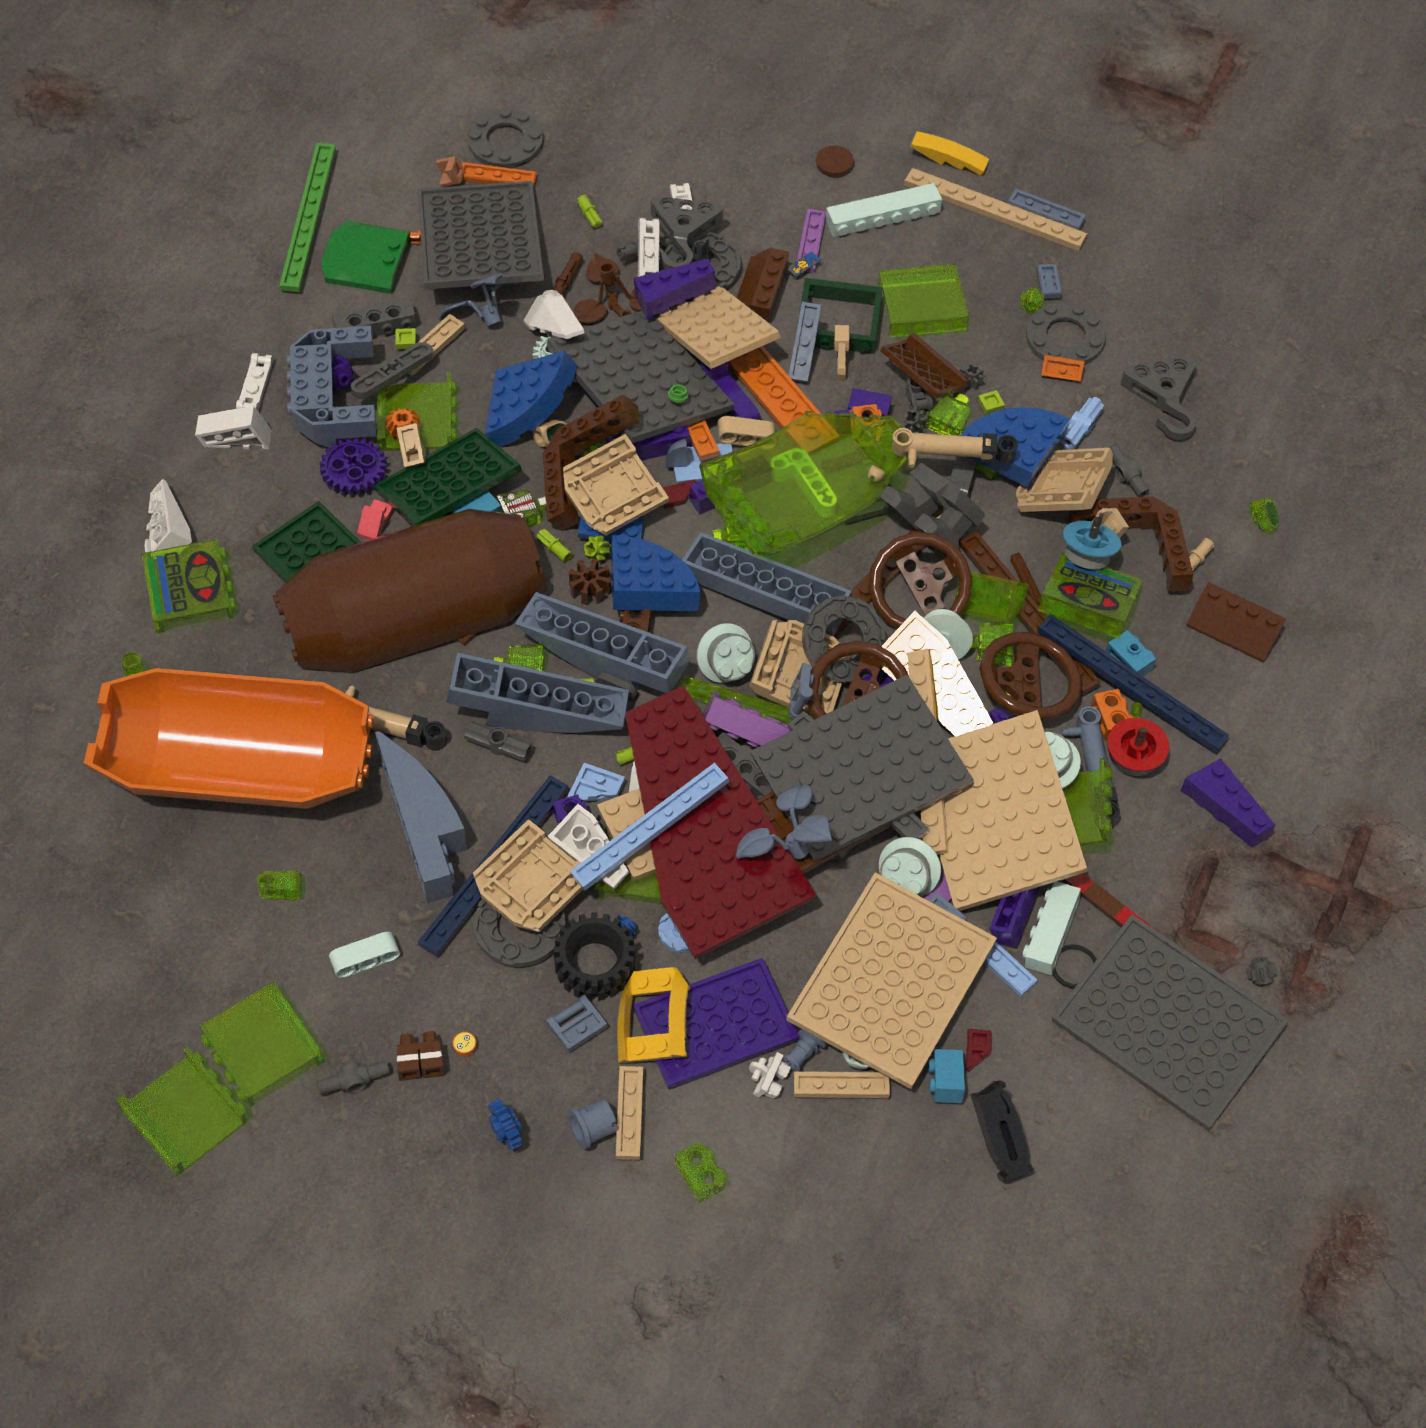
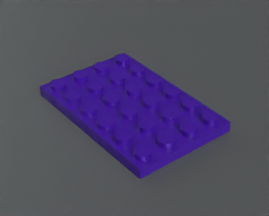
M763 958L689 984L690 990H688L686 1004L685 1038L687 1057L656 1060V1063L667 1088L670 1089L799 1041V1035L794 1024L786 1020L788 1011ZM664 993L633 1005L634 1012L645 1036L669 1033V1002L671 993Z

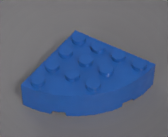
M565 350L496 370L485 434L499 447L520 439V435L528 429L533 431L561 403L564 398L563 392L567 386L570 387L577 364Z
M1007 408L979 418L969 425L960 436L982 437L983 433L998 434L997 442L1003 435L1015 437L1018 441V448L1015 459L1010 463H1001L997 458L995 463L980 462V458L977 457L969 458L1029 488L1066 434L1070 418L1039 408Z
M612 535L613 610L698 611L700 598L698 581L693 571L681 558L658 544L626 535Z

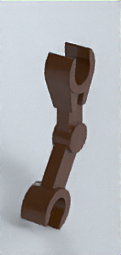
M614 283L615 288L613 290L605 286V293L609 299V309L613 310L620 317L632 314L630 310H624L617 304L618 285Z

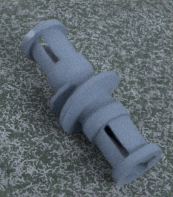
M800 1029L798 1032L799 1041H797L788 1055L783 1056L782 1061L791 1067L790 1070L799 1071L800 1065L806 1058L810 1057L812 1053H818L817 1046L825 1048L826 1043L807 1031Z

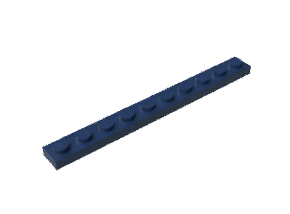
M1051 614L1038 627L1037 632L1063 647L1070 655L1213 752L1217 753L1230 736Z
M550 775L477 868L528 819L537 827H540L553 811V801L564 797L569 790L568 785ZM473 873L418 941V946L436 957L446 947L482 899Z

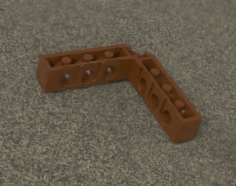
M621 395L558 428L543 452L547 521L562 531L579 523L578 512H576L575 506L565 493L563 467L574 462V456L584 452V449L594 444H599L603 439L611 435L614 436L617 432L640 422L638 406L625 395Z
M1151 496L1096 499L1092 509L1069 510V523L1076 521L1092 522L1099 510L1103 508H1117L1129 528H1153L1155 538H1158L1159 553L1162 554L1163 558L1162 567L1167 575L1166 584L1168 592L1190 590L1193 570L1178 511Z

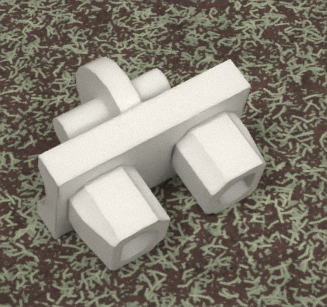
M779 1052L774 1057H770L768 1061L765 1058H760L759 1062L750 1063L749 1070L753 1073L751 1079L758 1081L753 1095L760 1097L764 1094L773 1099L779 1095L782 1086L774 1082L773 1077L775 1075L783 1080L791 1068L782 1061L783 1055Z

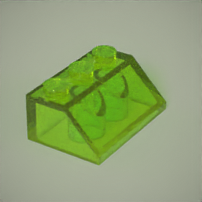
M971 572V598L963 613L1011 624L1024 605L1028 584ZM958 581V586H957V590H956L955 599H956V597H957V595H958L959 581Z

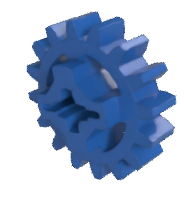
M500 1099L489 1103V1111L492 1115L489 1117L488 1122L497 1140L500 1143L504 1141L510 1151L522 1145V1140L519 1136L521 1125L511 1107L506 1108Z

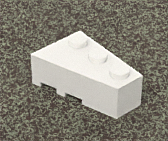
M247 406L199 415L195 436L204 447L230 448L231 445H243V449H250V446H262V449L269 450L272 430L255 406Z

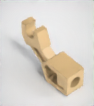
M835 325L834 350L838 351L837 380H845V351H849V325Z

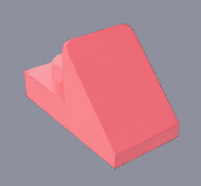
M375 499L370 507L365 505L357 535L367 539L379 537L394 508L388 503Z

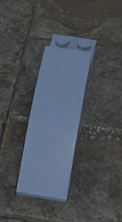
M537 592L515 622L517 628L575 667L595 678L603 672L611 674L631 683L637 691L641 684L664 693L672 691L690 662L688 648L685 645Z
M457 653L446 703L488 712L486 725L537 732L578 733L623 729L629 690Z
M377 731L375 735L379 756L427 904L454 896L452 887L456 886L452 864L451 862L449 863L447 857L467 850L465 830L462 822L443 789L422 764L383 733Z

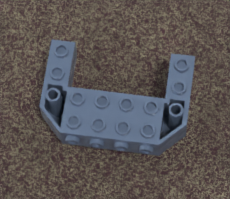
M371 326L311 329L290 346V355H287V366L291 369L287 371L288 383H291V386L287 387L288 399H291V402L287 403L288 415H292L295 429L317 444L332 449L331 444L337 445V439L377 436L374 405L333 407L332 358L340 355L344 359L374 357Z

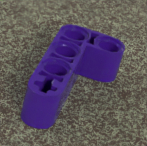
M702 362L701 369L734 403L733 410L727 412L729 416L761 420L756 406L728 373V362L712 369Z

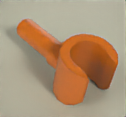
M420 230L410 233L412 244H421Z

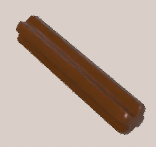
M1021 553L1012 554L1010 561L1023 588L1034 602L1040 606L1043 598Z

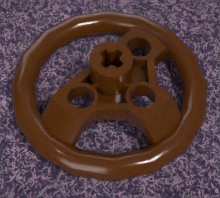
M913 532L893 539L879 551L870 568L868 590L874 609L888 625L898 629L906 621V619L895 614L888 606L881 589L882 573L892 557L925 616L934 610L946 609L940 599L943 586L959 576L958 595L949 610L959 616L962 615L971 598L972 575L966 557L954 543L934 533ZM912 546H932L944 552L947 557L934 565L919 561ZM907 561L915 562L916 569L913 572H907L904 569V564ZM936 569H942L945 572V577L942 580L934 579L933 572ZM917 581L924 583V586L922 588H918ZM931 597L936 600L937 605L935 608L928 609L925 607L924 602L927 598Z
M1011 632L994 639L982 653L979 670L985 689L997 704L1014 715L1020 716L1038 710L1041 720H1052L1068 713L1080 699L1082 679L1076 662L1063 647L1047 637L1031 632ZM1017 645L1014 664L1008 668L997 666L994 659L1000 651ZM1039 649L1044 650L1057 659L1064 668L1069 681L1065 697L1061 702L1049 707H1041L1038 668ZM1022 663H1027L1030 667H1026ZM1002 677L1009 678L1011 682L1005 681Z
M853 641L836 645L821 655L811 669L810 673L813 674V682L810 688L813 690V694L807 700L809 713L814 720L826 714L822 709L818 694L820 679L828 666L841 657L855 654L861 655L842 706L881 688L877 677L882 662L892 671L896 680L908 675L907 669L895 654L878 644ZM862 672H869L872 678L864 681L859 675Z

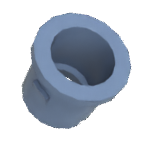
M604 1099L584 1105L580 1109L573 1107L567 1111L571 1131L582 1149H587L592 1142L617 1132L614 1114Z

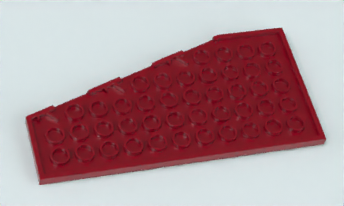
M684 685L625 712L644 814H647L713 763L729 778V783L650 841L661 904L694 959L816 899L814 890L788 849L784 850L783 846L776 840H774L773 847L763 855L737 858L738 845L742 838L750 831L767 828L770 831V835L775 834L778 837L779 835Z

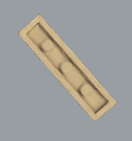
M449 314L418 343L425 342L430 344L433 349V358L465 329V323ZM429 361L410 371L408 374L413 376Z
M619 1066L616 1159L640 1160L643 1067Z
M794 1071V1097L889 1098L890 1095L889 1077L881 1072Z

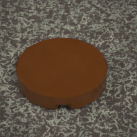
M841 146L824 147L816 156L817 169L822 174H828L829 177L845 176L853 167V155L849 150Z

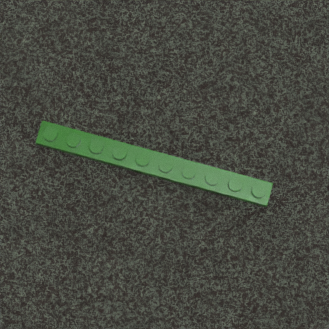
M316 143L279 285L280 291L300 292L336 152L335 144Z

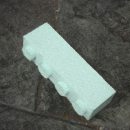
M1056 881L1051 889H1047L1044 898L1046 904L1044 907H1040L1037 915L1038 925H1033L1030 933L1031 943L1030 945H1025L1022 958H1025V968L1052 976L1080 902V888Z

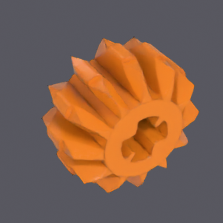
M407 406L403 410L399 407L397 411L391 410L390 415L386 416V430L392 438L397 437L399 440L398 427L417 423L420 430V418L416 415L414 409L409 411Z

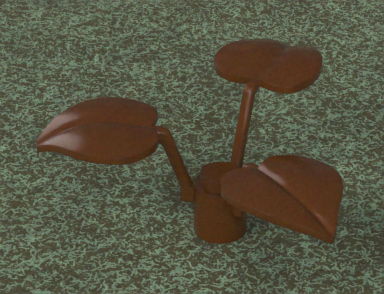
M597 253L591 258L586 275L591 282H600L599 299L597 302L593 299H584L578 302L574 308V315L580 323L590 324L604 318L607 313L606 306L601 304L604 285L612 286L615 281L618 282L627 298L630 299V307L636 311H642L635 297V289H633L632 294H629L620 280V276L617 275L618 265Z

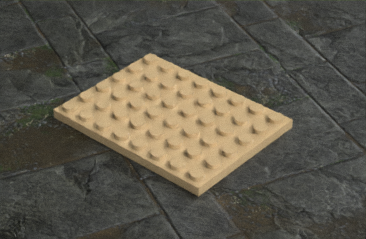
M1038 710L948 738L973 778L972 784L944 797L948 853L939 855L953 905L957 910H965L1088 872Z
M875 872L788 1013L786 1020L912 1089L995 944L997 937Z

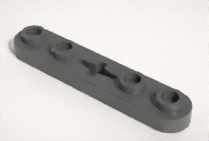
M425 342L417 343L354 380L351 384L352 395L359 399L367 398L429 361L433 356L432 346Z

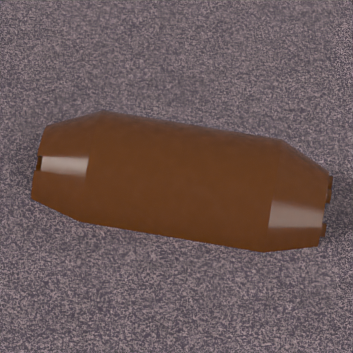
M466 509L315 556L276 591L273 599L279 615H284L286 621H282L286 634H291L295 649L291 650L295 662H300L302 669L356 672L509 623L525 609L536 592L540 594L546 592L547 586L536 545L525 519L521 518V515Z

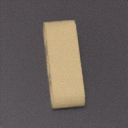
M724 416L718 420V435L722 443L758 448H772L776 445L775 425L770 421Z

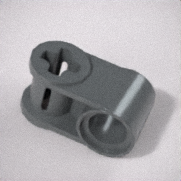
M909 376L905 391L909 408L914 409L915 406H918L920 410H932L931 394Z

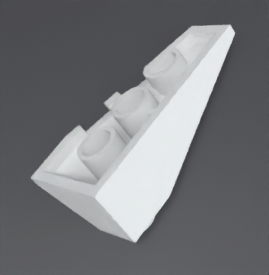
M547 290L543 292V295L537 296L523 320L524 324L531 330L540 328L542 333L552 332L553 336L564 339L585 333L562 295L554 290Z
M162 479L150 493L148 513L152 517L146 528L150 532L149 539L145 540L144 546L146 560L152 556L154 561L157 560L156 556H163L164 559L165 554L177 552L178 556H180L192 543L190 528L166 480ZM175 554L168 555L167 558L175 557Z
M579 804L571 810L548 836L549 840L574 861L579 860L580 862H583L609 842L608 837L596 818ZM622 862L600 880L615 889L628 875L629 871Z

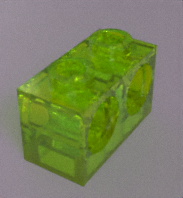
M701 1141L675 1154V1165L698 1203L723 1191L724 1180H726L721 1167L716 1168L713 1163L714 1157L708 1147L704 1148ZM692 1158H698L702 1162L699 1164H692L690 1160ZM704 1178H711L714 1182L712 1184H704L702 1180Z

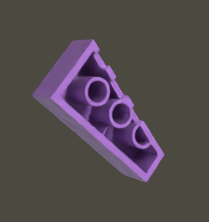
M714 690L703 712V716L710 728L714 730L724 729L727 731V735L739 739V736L745 738L748 744L757 748L759 745L762 746L790 732L787 724L770 716L764 718L762 713L751 707L743 709L741 708L742 705L732 698L723 700L719 698L720 693Z

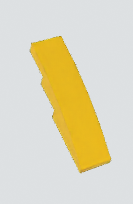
M918 131L915 133L910 147L940 165L946 161L959 170H962L965 166L980 176L989 161V158L956 142Z

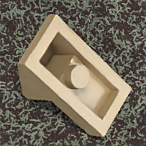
M414 423L398 427L397 433L404 467L408 468L424 464L426 448L422 445L418 424Z

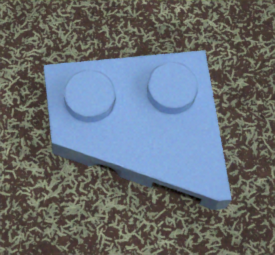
M583 763L567 797L578 794L581 801H596L604 797L613 799L618 797L625 782V777Z

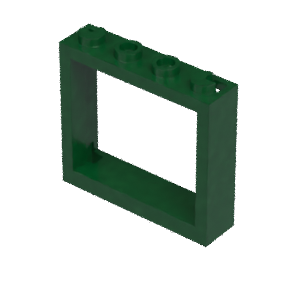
M805 278L801 304L802 302H808V297L874 305L870 336L849 333V351L874 354L883 287ZM818 329L814 347L834 349L835 331Z

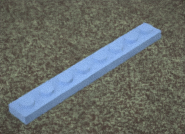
M713 763L570 871L571 875L584 891L729 783V778Z

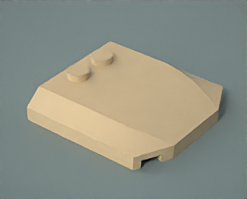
M626 434L563 467L565 493L584 522L606 536L669 502V497L659 482H655L636 454V448Z
M1111 448L1054 450L1029 488L1021 484L1019 485L1016 497L1020 512L1092 509L1112 468L1113 453Z
M773 620L770 623L749 686L756 694L789 708L791 685L802 663L810 664L802 644L804 624L796 620H788L787 622ZM825 633L824 643L827 650L839 644L835 637ZM850 656L841 657L839 660H849ZM822 676L818 694L822 709L827 714L834 709L842 683ZM806 701L802 710L805 711L811 718H813L809 713Z
M529 819L473 872L482 899L514 926L540 932L583 890L570 873L581 862L579 860L574 861L546 838L545 832Z

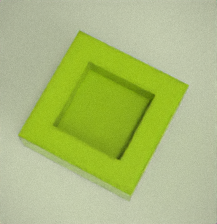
M416 328L396 329V349H408L416 344Z
M997 390L978 396V402L985 415L1005 408V404Z

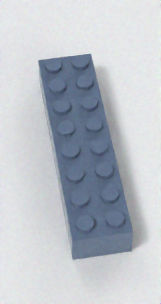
M702 532L699 533L682 559L693 571L698 584L788 620H796L803 624L811 610L820 602L835 596L852 597L851 590ZM838 618L833 620L827 626L826 634L834 636L844 619Z

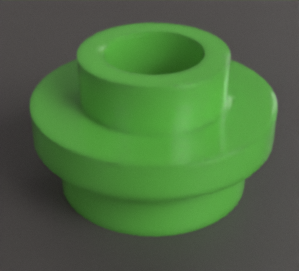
M679 384L673 385L668 391V398L675 403L685 402L688 399L686 387Z

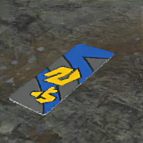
M810 252L787 267V269L794 276H798L821 259L813 252Z

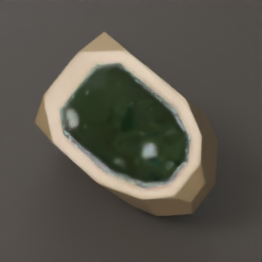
M561 420L541 423L532 431L535 442L541 447L548 446L557 429L567 423Z

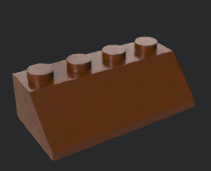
M771 247L751 256L737 295L738 300L768 323H770L789 264V251Z
M1208 582L1186 626L1264 663L1282 631L1286 618Z

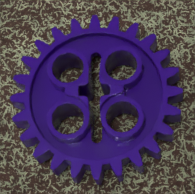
M347 438L345 443L339 440L338 446L332 443V450L325 449L326 455L321 456L320 473L323 482H327L328 488L333 486V492L340 489L341 495L346 491L349 492V496H352L355 491L359 496L361 490L368 493V488L375 489V483L380 482L381 478H385V472L387 471L384 451H380L379 445L374 446L373 441L367 444L366 438H363L361 442L358 441V438H355L354 441H350Z

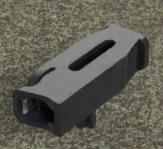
M998 1080L993 1081L980 1092L970 1094L989 1155L1000 1171L997 1173V1177L999 1180L1006 1182L1032 1172L1033 1166L1028 1163L1027 1144L1015 1107L1008 1094L1002 1091L1007 1087L1006 1083Z

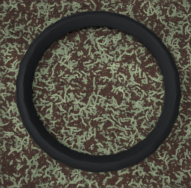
M1065 945L1060 952L1061 954L1066 950L1077 949L1089 955L1093 963L1097 960L1089 949L1080 945ZM1054 968L1052 974L1060 984L1071 989L1078 985L1064 981L1056 972V968Z

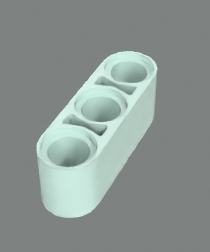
M383 932L334 949L330 952L329 958L336 977L344 978L391 962L400 956V951L393 933Z

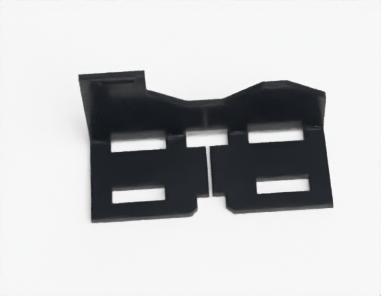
M707 239L704 245H691L695 262L703 260V258L708 259L709 239Z

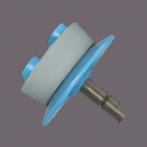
M1102 513L1099 514V517H1094L1093 522L1076 521L1064 528L1063 538L1067 543L1064 551L1069 563L1099 571L1109 564L1110 556L1119 552L1121 540L1114 531L1101 524L1104 516Z

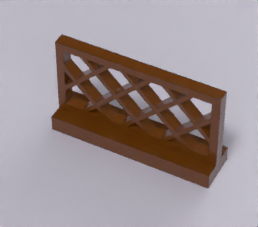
M915 333L909 334L907 340L882 346L880 350L935 399L954 394L956 397L962 396L970 381Z

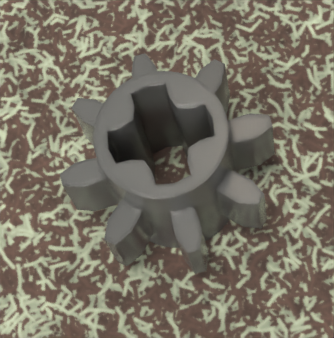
M967 364L965 369H960V372L970 380L967 385L968 388H977L978 383H983L984 370L980 369L978 364Z
M915 406L914 409L906 408L907 412L905 415H902L906 421L903 426L906 428L910 427L912 432H915L916 429L923 430L924 424L928 423L924 417L927 413L924 410L920 411L918 406Z
M1267 957L1252 959L1250 967L1246 968L1248 979H1252L1257 985L1272 982V977H1274V974H1277L1275 963L1268 961Z

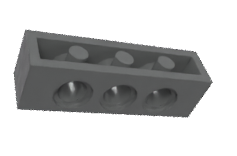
M410 297L332 314L334 328L371 326L373 337L394 333L396 329L417 328L415 312Z

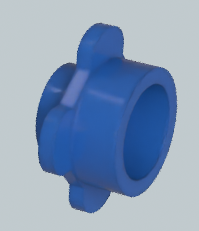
M618 915L617 918L621 921V928L626 925L629 929V935L635 936L636 925L634 921L629 917Z

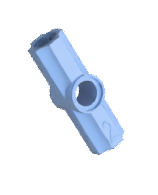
M1089 398L1081 410L1073 414L1066 434L1060 441L1065 449H1075L1084 435L1087 436L1091 432L1095 420L1104 408V404L1099 398Z

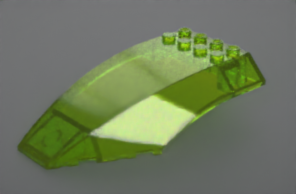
M806 411L805 414L787 426L751 445L700 463L699 467L706 495L752 554L771 556L834 529L874 503L908 459V455L901 457L892 451L893 434L897 429L903 427L894 416L884 415L880 417L869 415V417H857L856 414H835L833 412H826L825 415L813 414L812 411ZM872 465L877 466L886 473L884 478L878 483L873 482L875 477H872L870 480L868 478V471Z

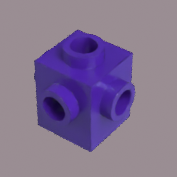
M340 355L332 358V388L336 391L343 390L352 384L354 371L350 363Z

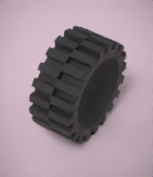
M597 912L591 913V918H586L585 914L579 915L578 922H575L573 918L569 920L568 929L563 926L560 929V936H556L554 965L560 984L564 982V989L567 992L573 989L574 996L577 998L581 994H585L589 1001H592V996H598V1001L605 1000L604 994L607 993L612 998L616 996L617 988L622 992L626 986V981L628 982L632 972L635 971L634 938L632 934L629 935L628 927L624 925L621 928V921L615 917L612 922L610 921V915L605 913L603 918H598ZM588 944L605 945L613 950L617 956L615 965L609 971L600 975H589L581 972L572 960L575 953Z

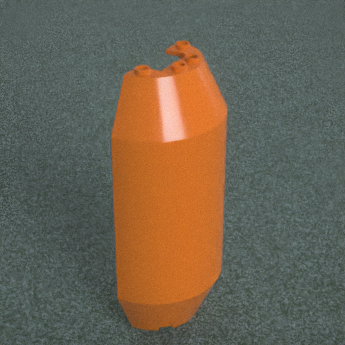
M154 668L102 683L97 702L102 713L95 743H88L84 759V765L87 768L136 795L309 809L356 792L363 787L364 778L369 776L367 760L372 757L373 746L369 745L374 715L370 714L368 705L325 682Z

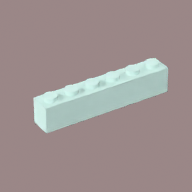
M932 183L827 207L825 221L833 237L843 236L849 233L940 213L942 198L935 184Z

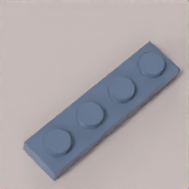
M1015 189L1008 200L1010 205L1077 230L1081 228L1086 217L1083 213L1019 189Z
M802 302L789 370V377L796 382L808 383L822 307L820 304Z

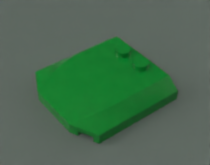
M346 220L331 233L321 259L325 283L392 294L397 280L396 273L404 251L408 250L411 241L410 233L412 231Z

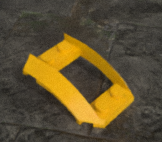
M669 967L634 971L622 991L618 1012L617 1042L619 1064L687 1057V1052L685 1051L686 1004L690 986L678 968ZM671 993L669 1002V1033L630 1037V1015L633 997Z

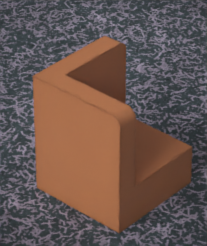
M456 156L437 160L436 165L443 173L440 181L442 187L461 183L465 169Z

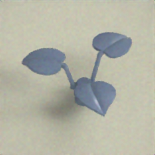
M502 273L491 275L486 279H480L471 284L470 287L475 288L482 285L487 305L481 307L483 311H480L471 300L462 301L446 307L440 313L439 320L448 311L456 307L472 306L479 317L484 318L487 327L496 324L502 320L498 313L495 291L499 287L506 285L518 286L519 282L497 284L486 289V283H495L496 279L502 277ZM489 291L492 292L493 303L490 302L488 295Z
M806 784L794 786L782 792L777 798L776 805L779 810H790L794 826L793 832L787 835L786 842L775 834L770 835V831L767 828L755 829L747 833L740 841L736 853L737 858L763 855L773 847L774 840H776L783 846L784 850H790L793 858L801 859L809 853L807 843L831 841L830 825L825 816H810L802 822V825L797 824L794 813L795 809H803L808 806L812 799L811 788Z

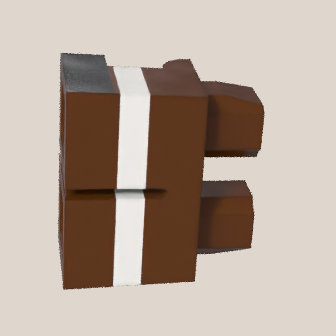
M435 1031L423 1033V1042L414 1043L413 1034H402L400 1036V1045H397L399 1081L421 1079L419 1057H421L423 1078L445 1076L440 1040H437Z

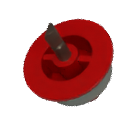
M1124 719L1113 726L1108 735L1107 746L1112 761L1121 772L1128 775L1143 776L1152 772L1166 760L1169 753V741L1165 732L1157 724L1147 719Z

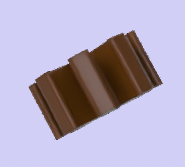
M591 559L590 569H587L584 561L580 560L577 562V571L573 569L569 571L570 595L575 599L576 596L581 594V604L588 605L590 595L594 596L597 604L602 603L603 593L610 595L611 592L609 568L605 565L599 569V560Z

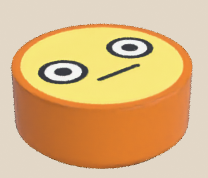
M460 1032L454 1037L453 1049L457 1055L467 1057L475 1052L477 1044L473 1034Z

